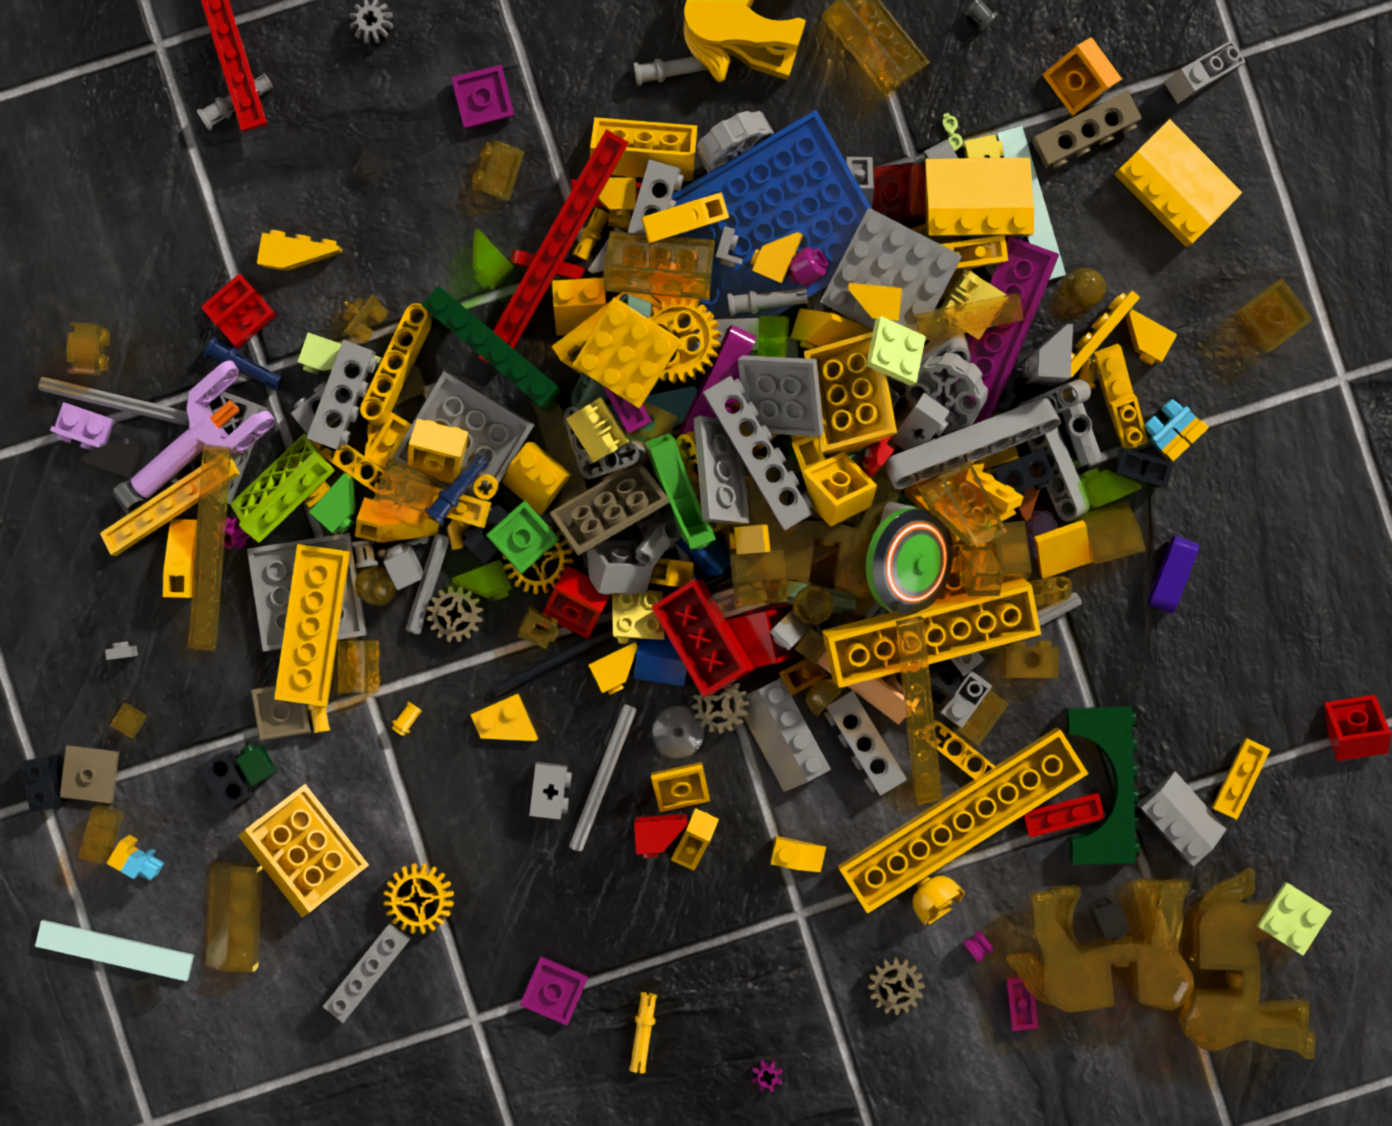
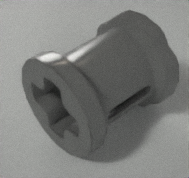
M975 0L964 12L966 16L969 15L980 25L979 29L981 31H984L998 16V13L992 12L982 0Z

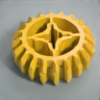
M558 531L556 535L560 538L561 533ZM558 541L555 544L556 551L544 554V556L551 555V557L545 558V562L542 561L541 570L537 563L532 564L531 566L536 569L540 581L531 580L520 574L512 564L504 565V569H513L514 572L510 573L508 578L512 579L515 576L519 578L514 584L516 587L520 586L522 582L526 583L523 591L528 592L530 585L534 586V594L539 593V586L543 587L544 593H548V584L551 583L552 587L555 588L557 584L555 580L557 578L560 579L562 571L564 572L566 569L564 567L565 563H573V559H565V554L572 553V549L564 550L562 546L567 544L566 541ZM560 558L556 572L547 579L546 564L550 560Z
M416 863L411 865V872L404 866L401 868L403 876L398 872L393 874L397 883L392 880L387 882V885L393 890L384 891L385 896L391 897V899L384 901V906H392L393 908L387 911L386 914L391 916L395 913L397 917L394 918L392 923L397 924L399 920L403 921L404 923L401 926L403 931L408 925H411L410 932L412 934L416 932L417 926L420 927L421 934L426 933V925L434 931L436 929L434 921L442 925L445 921L441 915L449 917L451 914L445 908L454 905L453 901L446 900V898L454 895V891H445V888H448L451 882L446 881L442 884L441 880L445 877V874L441 873L436 877L434 875L437 871L435 866L430 870V873L426 872L427 864L425 863L422 864L421 871H418ZM420 878L431 882L438 892L425 890ZM412 879L411 894L398 897L401 885L405 881ZM416 891L420 897H427L426 900L421 902V907L417 900L411 899L416 895ZM434 900H440L437 911L432 916L426 918V904ZM400 905L412 907L417 918L407 915Z

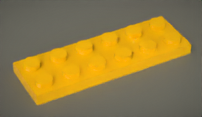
M297 544L274 697L276 700L328 706L350 558L349 551Z

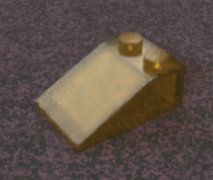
M971 462L942 474L918 488L929 511L971 549H975L1007 533Z

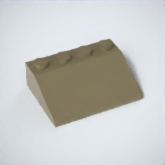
M640 462L627 467L549 513L568 546L577 555H580L670 503V500Z

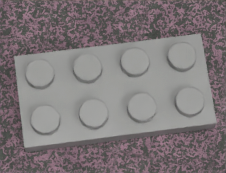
M706 416L693 418L703 521L739 526L750 524L745 465L717 418ZM740 423L738 430H739V433L742 435V433H741V423Z

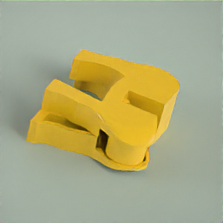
M687 0L684 8V37L693 56L710 71L717 82L725 80L730 65L729 55L736 57L750 69L788 80L806 20L801 18L784 21L766 19L750 9L754 0ZM773 47L786 48V50H778Z

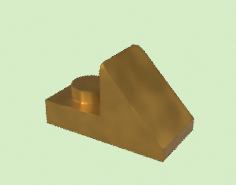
M817 653L779 672L790 696L828 677L826 670L816 663L819 658Z

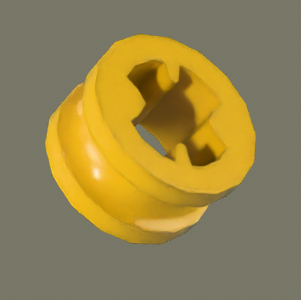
M489 474L479 476L473 485L474 493L481 499L492 498L498 489L497 480ZM483 480L488 481L487 484H492L488 493H484V489L481 491L479 488Z

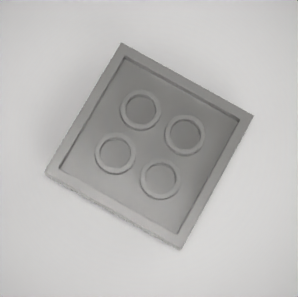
M744 355L738 359L740 382L746 391L742 395L747 403L752 401L759 415L756 419L760 426L765 424L771 434L821 437L824 433L816 359ZM745 421L746 432L753 433L752 424Z

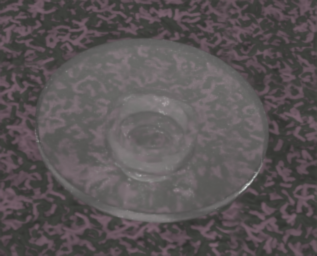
M673 706L662 711L653 725V739L659 750L675 758L686 757L694 753L700 747L704 738V727L700 726L702 720L700 718L695 719L694 717L697 713L684 706ZM675 728L683 730L684 733L681 737L674 736L673 731Z

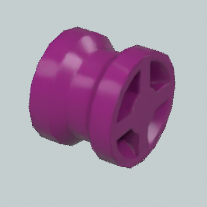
M980 930L975 932L972 939L963 941V944L978 963L983 960L985 954L995 951Z

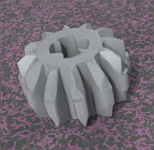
M363 0L364 7L362 8L355 4L354 8L358 13H350L349 17L354 22L349 26L351 30H356V38L359 39L364 36L365 43H369L371 37H373L376 43H379L380 34L388 38L389 35L385 29H393V24L389 22L393 18V14L386 12L388 6L385 3L379 6L378 0H373L371 5L368 0ZM374 16L377 22L375 24L372 22V26H369L366 20L368 18L371 20L370 17Z

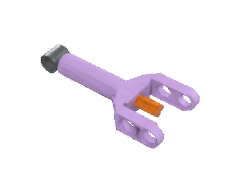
M233 361L221 363L189 391L187 403L189 429L131 478L130 481H124L114 488L112 495L127 515L145 504L146 501L143 497L150 498L203 450H218L242 454L274 426L275 419L269 411H262L251 415L228 436L223 426L240 412L238 406L229 400L214 414L205 408L236 381L239 369Z

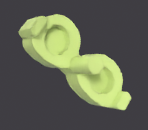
M949 113L943 115V127L949 134L948 141L954 151L958 152L963 143L962 137L954 133L958 127V121L955 117L949 116Z

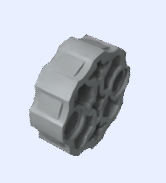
M741 112L712 127L710 132L698 142L697 148L699 151L697 154L709 173L774 135V132L762 112Z
M945 353L938 357L929 356L921 362L917 382L912 386L907 385L906 399L913 408L923 393L947 408L950 411L945 418L948 424L942 433L948 434L950 431L961 430L973 424L987 400L988 389L983 384L982 372L974 363L966 362L958 354ZM968 395L973 396L976 400H972Z

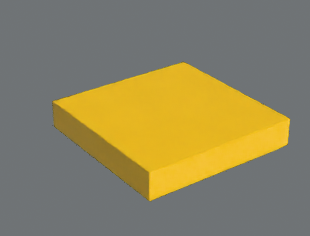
M1083 520L1034 537L1038 569L1042 579L1091 563L1087 526Z

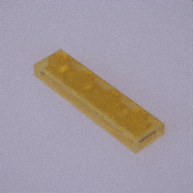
M1019 293L915 314L918 333L926 336L925 341L1024 320Z

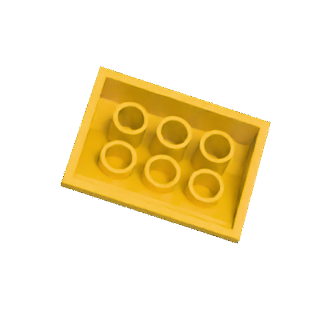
M1170 119L1114 173L1185 247L1191 245L1242 193Z
M1030 158L925 159L926 237L1032 236L1034 234V201Z
M873 332L804 351L805 359L817 360L824 433L819 437L821 452L831 457L843 451L848 454L861 450L897 433L887 375L866 366Z
M306 784L238 836L302 918L369 866Z

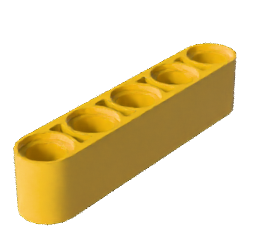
M412 304L405 310L361 403V414L372 425H382L389 418L432 326V316L421 304ZM417 314H424L422 321L413 323V319ZM406 337H413L410 345L402 346L403 340ZM402 360L400 368L396 370L391 369L394 361ZM385 383H391V388L388 392H380L381 387ZM379 406L380 411L378 415L370 417V410L373 407Z

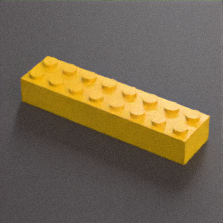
M1020 578L936 600L928 608L915 614L890 612L822 630L832 680L841 688L1041 635L1032 585L1025 579Z

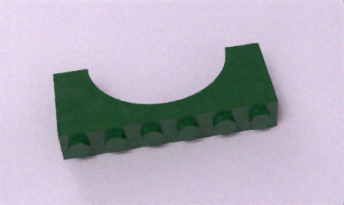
M439 285L423 302L422 306L433 317L490 363L547 414L565 395L556 384Z
M1130 706L1065 707L1066 733L1083 736L1094 742L1107 757L1114 781L1113 797L1105 814V819H1102L1095 827L1085 833L1069 836V862L1073 865L1136 863V857L1140 855L1139 841H1135V831L1139 830V818L1134 812V805H1138V790L1134 789V779L1138 777L1137 764L1133 763V753L1137 752L1136 737H1132V727H1136V713L1132 711Z

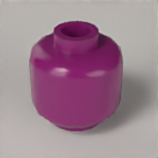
M806 247L793 256L789 264L790 270L788 275L795 284L800 283L803 286L809 287L825 276L828 262L819 249Z

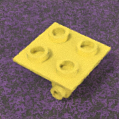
M965 269L937 313L980 340L1008 295L987 283L973 272Z
M602 397L566 418L593 463L629 442Z
M647 590L646 594L636 593L635 595L612 593L613 637L618 639V643H628L629 638L664 640V628L651 607L663 599V591Z

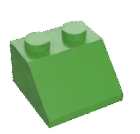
M346 473L338 479L309 511L331 533H347L356 523L353 520L357 516L355 478Z

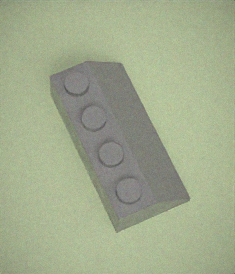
M1067 324L1053 333L1025 358L1024 363L1021 362L1022 371L1020 378H1024L1025 385L1056 386L1070 378L1073 324Z
M781 677L742 697L743 701L749 702V705L743 706V710L748 712V715L743 717L784 792L807 783L831 770Z

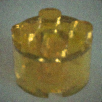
M71 322L70 327L74 328V332H68L67 362H72V368H67L68 374L101 376L103 371L108 372L109 356L104 355L105 345H110V330L105 329L104 324Z

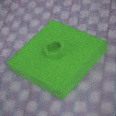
M526 501L522 502L486 535L520 574L525 572L560 540Z

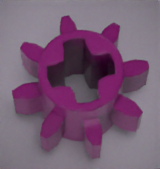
M227 517L220 522L221 527L216 530L219 542L228 549H232L235 546L239 550L247 544L245 540L250 537L240 527L239 523L241 521L238 517L233 520Z
M761 1059L759 1068L752 1067V1071L757 1074V1076L752 1078V1083L759 1082L760 1091L765 1087L774 1092L773 1086L776 1083L782 1084V1080L777 1075L781 1074L783 1070L782 1068L775 1069L774 1059L770 1064L765 1063ZM768 1070L769 1074H771L770 1080H766L763 1077L764 1071Z

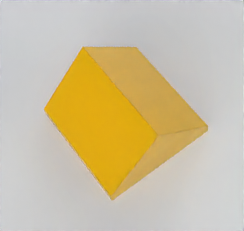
M702 762L651 773L660 812L710 801Z

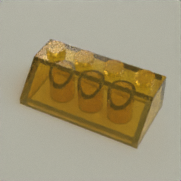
M836 0L821 15L828 27L835 32L843 42L844 47L852 53L859 62L860 67L868 73L877 88L885 96L899 89L930 64V61L880 0Z
M610 231L604 264V291L709 300L715 240L668 237L648 243L646 234Z
M210 862L205 966L230 972H254L258 968L262 866L260 864Z

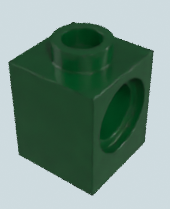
M254 744L245 747L240 751L242 756L236 759L251 786L278 771L263 744L257 747Z

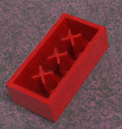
M694 579L651 606L703 697L714 695L755 670L703 579Z

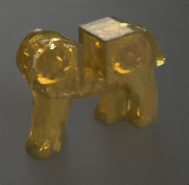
M753 455L758 460L765 458V456ZM786 459L782 463L787 472L792 470L795 476L801 471L798 461ZM770 467L766 471V479L771 483L779 480V470L775 467ZM877 471L870 478L877 485L872 506L856 514V521L852 527L838 523L830 527L826 521L801 520L790 528L783 530L749 473L747 483L750 510L749 525H768L770 552L736 554V549L730 548L729 533H734L733 527L740 526L728 524L727 527L721 530L730 554L740 566L762 577L772 579L809 581L814 540L817 539L816 544L834 546V542H836L831 582L860 598H873L874 596L870 591L866 577L868 548L875 531L879 527L885 505L889 502L897 503L899 494L903 489H895L887 473ZM784 490L779 495V501L784 506H788L789 490Z
M1246 868L1236 876L1212 887L1203 899L1195 905L1190 914V961L1200 969L1228 970L1227 984L1230 985V988L1189 987L1179 1011L1180 1027L1183 1033L1196 1046L1208 1051H1219L1243 1040H1252L1276 1049L1295 1051L1305 1059H1314L1315 1033L1309 1029L1310 1002L1304 998L1259 1002L1261 969L1256 943L1262 939L1275 937L1259 928L1257 924L1275 896L1258 902H1241L1255 893V871L1253 868ZM1312 898V899H1314L1315 901H1317L1318 903L1321 904V901H1319V900H1317V899H1315V898ZM1312 943L1307 950H1312Z
M1153 877L1128 880L1140 936L1106 937L1080 944L1075 937L1073 929V914L1081 896L1080 887L1076 884L1052 886L1048 891L1028 892L1032 934L1037 941L1041 955L1038 960L1032 953L1010 954L1007 956V962L1017 972L1025 988L1033 997L1042 1003L1056 1006L1066 1012H1080L1114 1006L1111 964H1114V967L1129 966L1131 995L1139 1003L1163 1010L1177 1009L1189 999L1194 988L1193 974L1179 954L1178 949L1183 924L1182 908L1185 896L1190 890L1189 881L1184 878L1158 881Z

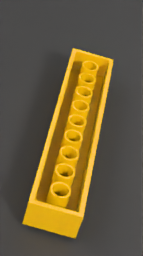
M1055 728L1002 761L993 769L991 768L977 779L972 780L838 865V868L868 914L1088 775V772L1062 731ZM1004 773L1007 781L1001 779L1002 777L999 774Z

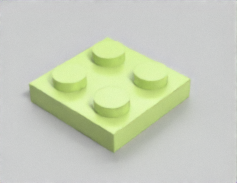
M880 316L875 320L866 366L912 386L917 382L926 336Z
M1284 882L1257 926L1304 956L1332 911L1289 883Z

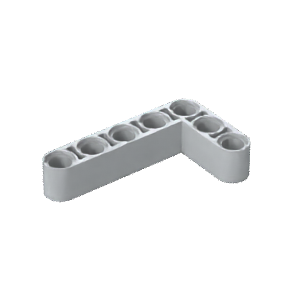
M1075 380L1018 405V407L1047 398L1056 413H1060L1087 401L1091 394L1090 386L1084 380ZM1072 389L1074 390L1076 397H1074ZM1058 427L1044 434V438L1041 435L1028 440L1027 443L1031 452L1043 448L1052 469L1054 478L1048 480L1050 485L1046 486L1059 517L1065 521H1072L1087 513L1090 505ZM1037 464V467H1038L1040 473L1042 474V469H1041V467Z

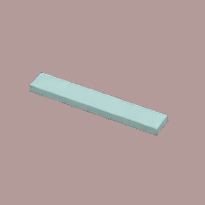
M1020 126L999 132L996 136L1003 146V158H1030L1034 201V234L1027 237V241L1059 254L1049 280L1065 276L1066 273L1023 127Z
M42 920L40 923L35 944L36 947L183 981L189 980L194 958L193 954Z

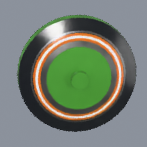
M912 507L900 509L892 513L880 524L868 548L866 577L872 595L882 607L900 614H915L928 608L938 599L948 582L953 563L952 541L946 525L934 513Z

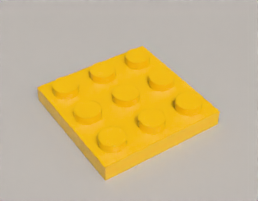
M614 297L574 361L573 366L637 408H640L682 340Z

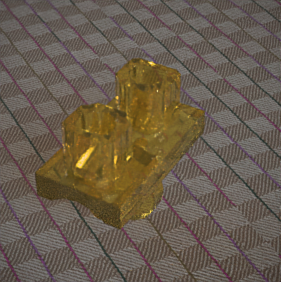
M373 294L360 310L358 309L364 303L360 297L353 304L346 300L343 305L349 309L343 318L350 321L354 314L356 316L344 332L352 338L356 337L367 343L374 334V331L365 325L366 321L371 316L381 324L389 315V312L380 304L382 301Z

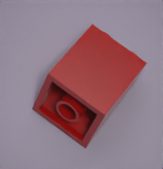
M785 607L726 619L754 668L796 657L794 646L790 650L786 647H780L770 633L786 616Z

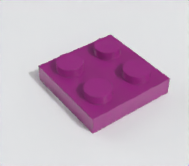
M502 65L451 77L464 129L515 117Z
M541 956L520 1006L568 1026L588 976Z

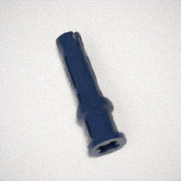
M216 337L211 339L203 355L206 359L210 357L219 363L233 361L239 372L273 391L277 389L281 382L279 380L282 379V376L240 355L235 347L231 349L218 342Z
M476 453L447 490H440L436 501L429 508L426 507L423 510L439 525L442 526L446 515L453 508L456 509L459 506L458 499L485 467L489 465V462L484 458L476 466L482 459L480 454Z

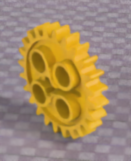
M672 298L670 306H667L662 301V309L658 310L652 307L654 315L649 316L648 319L676 337H681L682 342L675 352L676 358L667 364L659 378L665 381L669 376V380L674 384L677 377L683 383H686L687 375L696 380L695 372L699 371L704 375L705 370L703 366L705 364L710 367L713 366L709 360L710 357L719 356L713 350L714 348L721 347L719 341L715 340L722 336L718 330H715L719 324L716 320H712L714 315L710 311L706 313L707 308L703 304L698 307V303L695 300H692L688 305V301L685 298L681 299L680 304ZM691 319L688 327L681 328L684 320ZM700 342V347L696 351H690L692 344Z

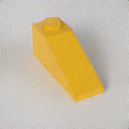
M1005 235L940 244L962 255L954 272L1008 262Z

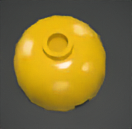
M926 876L916 884L918 889L913 895L912 904L920 921L924 925L927 922L931 924L952 910L950 906L953 904V901L955 900L958 904L965 896V892L953 879L947 876H935L931 879L929 876Z

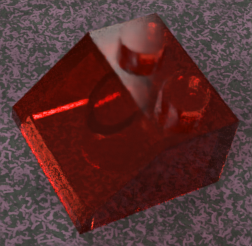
M910 162L873 167L874 190L872 209L892 220L926 219L925 165Z

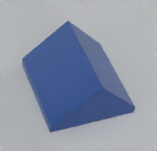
M715 532L713 533L716 540L709 542L708 546L701 549H690L680 536V539L675 541V543L708 577L721 575L736 554Z
M664 631V640L639 638L633 678L684 686L687 668L666 632Z

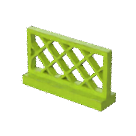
M305 433L230 503L241 521L239 523L240 527L258 543L334 472L332 466L325 461L312 440L307 439L308 435ZM299 461L297 468H293L295 462ZM286 464L284 471H280V469ZM280 479L279 485L275 486L276 480ZM267 482L265 489H261L262 486ZM258 497H262L260 503L256 504ZM248 500L247 505L245 507H241Z

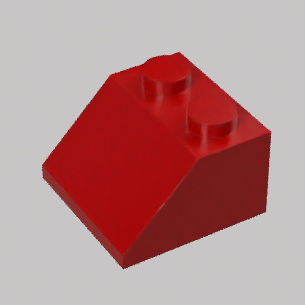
M567 566L556 584L542 616L588 639L611 594L598 593L588 576L579 570Z
M1376 695L1324 702L1329 742L1337 761L1388 754L1391 731Z
M687 814L635 817L636 854H642V858L658 857V853L663 852L687 825Z

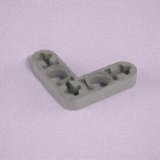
M571 406L565 410L563 416L579 471L583 477L587 479L597 478L638 464L645 459L646 448L641 441L632 440L612 452L617 459L615 466L610 465L608 454L596 461L600 463V467L591 470L589 465L593 461L566 420L567 417L580 409ZM635 449L636 454L625 457V452Z

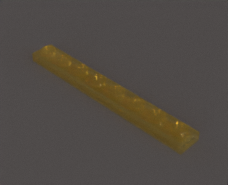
M203 445L188 648L214 651L217 645L231 447Z

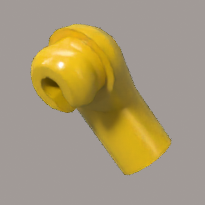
M454 519L449 523L447 531L452 550L464 548L462 533L470 524Z

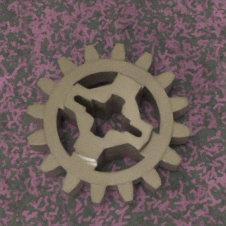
M452 586L448 587L447 594L440 590L439 599L436 597L431 598L435 605L427 607V610L433 612L432 616L427 617V620L434 621V625L430 629H439L440 631L437 636L439 638L446 634L448 642L452 641L453 636H456L458 642L462 641V635H465L468 639L471 638L470 630L478 631L479 628L475 625L476 622H483V618L478 617V613L484 610L483 608L476 607L480 599L472 600L473 592L470 590L464 594L463 587L461 586L457 592H454ZM454 597L452 604L447 607L440 606L447 598ZM464 600L471 606L472 613L466 611L463 606ZM457 606L458 612L462 613L461 618H456L455 622H453V616L449 615V611L454 610ZM438 615L443 616L446 620V628L440 623ZM464 621L470 622L464 630L456 632L459 624Z
M730 684L724 688L725 691L721 694L717 692L708 697H703L702 694L693 695L698 704L692 705V709H698L699 713L694 717L695 719H703L701 727L710 725L709 732H715L718 728L719 734L726 733V727L729 731L735 730V724H743L740 716L748 715V712L743 710V706L749 705V702L742 699L747 694L746 691H738L741 684ZM723 700V703L721 704V707L723 709L718 710V707L720 706L718 701ZM721 716L728 721L718 722L715 720Z
M894 957L893 963L890 964L884 959V966L882 968L875 965L877 974L870 973L869 975L874 980V983L868 984V989L874 990L870 997L871 999L878 998L875 1004L876 1007L879 1008L885 1005L884 1011L887 1014L891 1008L894 1009L896 1015H899L901 1008L908 1013V1006L910 1004L914 1007L918 1006L915 998H923V994L918 991L925 988L924 983L918 982L923 976L921 972L914 973L917 966L913 964L908 967V960L905 958L902 963H899L897 957ZM896 969L895 973L888 976L884 975L886 972ZM907 973L912 977L913 987L905 981ZM897 980H899L903 988H896L893 991L890 984H896ZM879 985L886 988V998H883L880 994ZM904 996L908 997L904 1001L897 1002L899 998H902Z

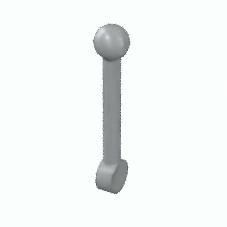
M420 537L403 543V545L427 544L429 537ZM385 548L378 549V557L385 558L389 550Z

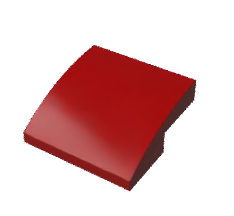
M241 273L201 306L237 349L277 316Z
M892 436L867 446L863 451L857 465L869 478L882 467L893 453L894 449L887 444Z

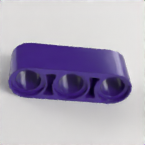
M1177 535L1172 537L1147 602L1148 605L1171 614L1174 613L1199 550L1198 543Z

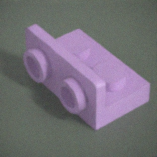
M63 402L55 427L51 426L50 431L57 433L56 438L71 443L72 439L81 441L80 447L96 451L97 447L105 449L114 419Z

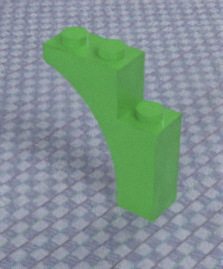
M668 433L646 441L645 444L660 488L670 500L668 505L671 508L679 535L690 549H701L708 546L709 542L716 539L709 523L703 521L702 508L690 483L675 439Z

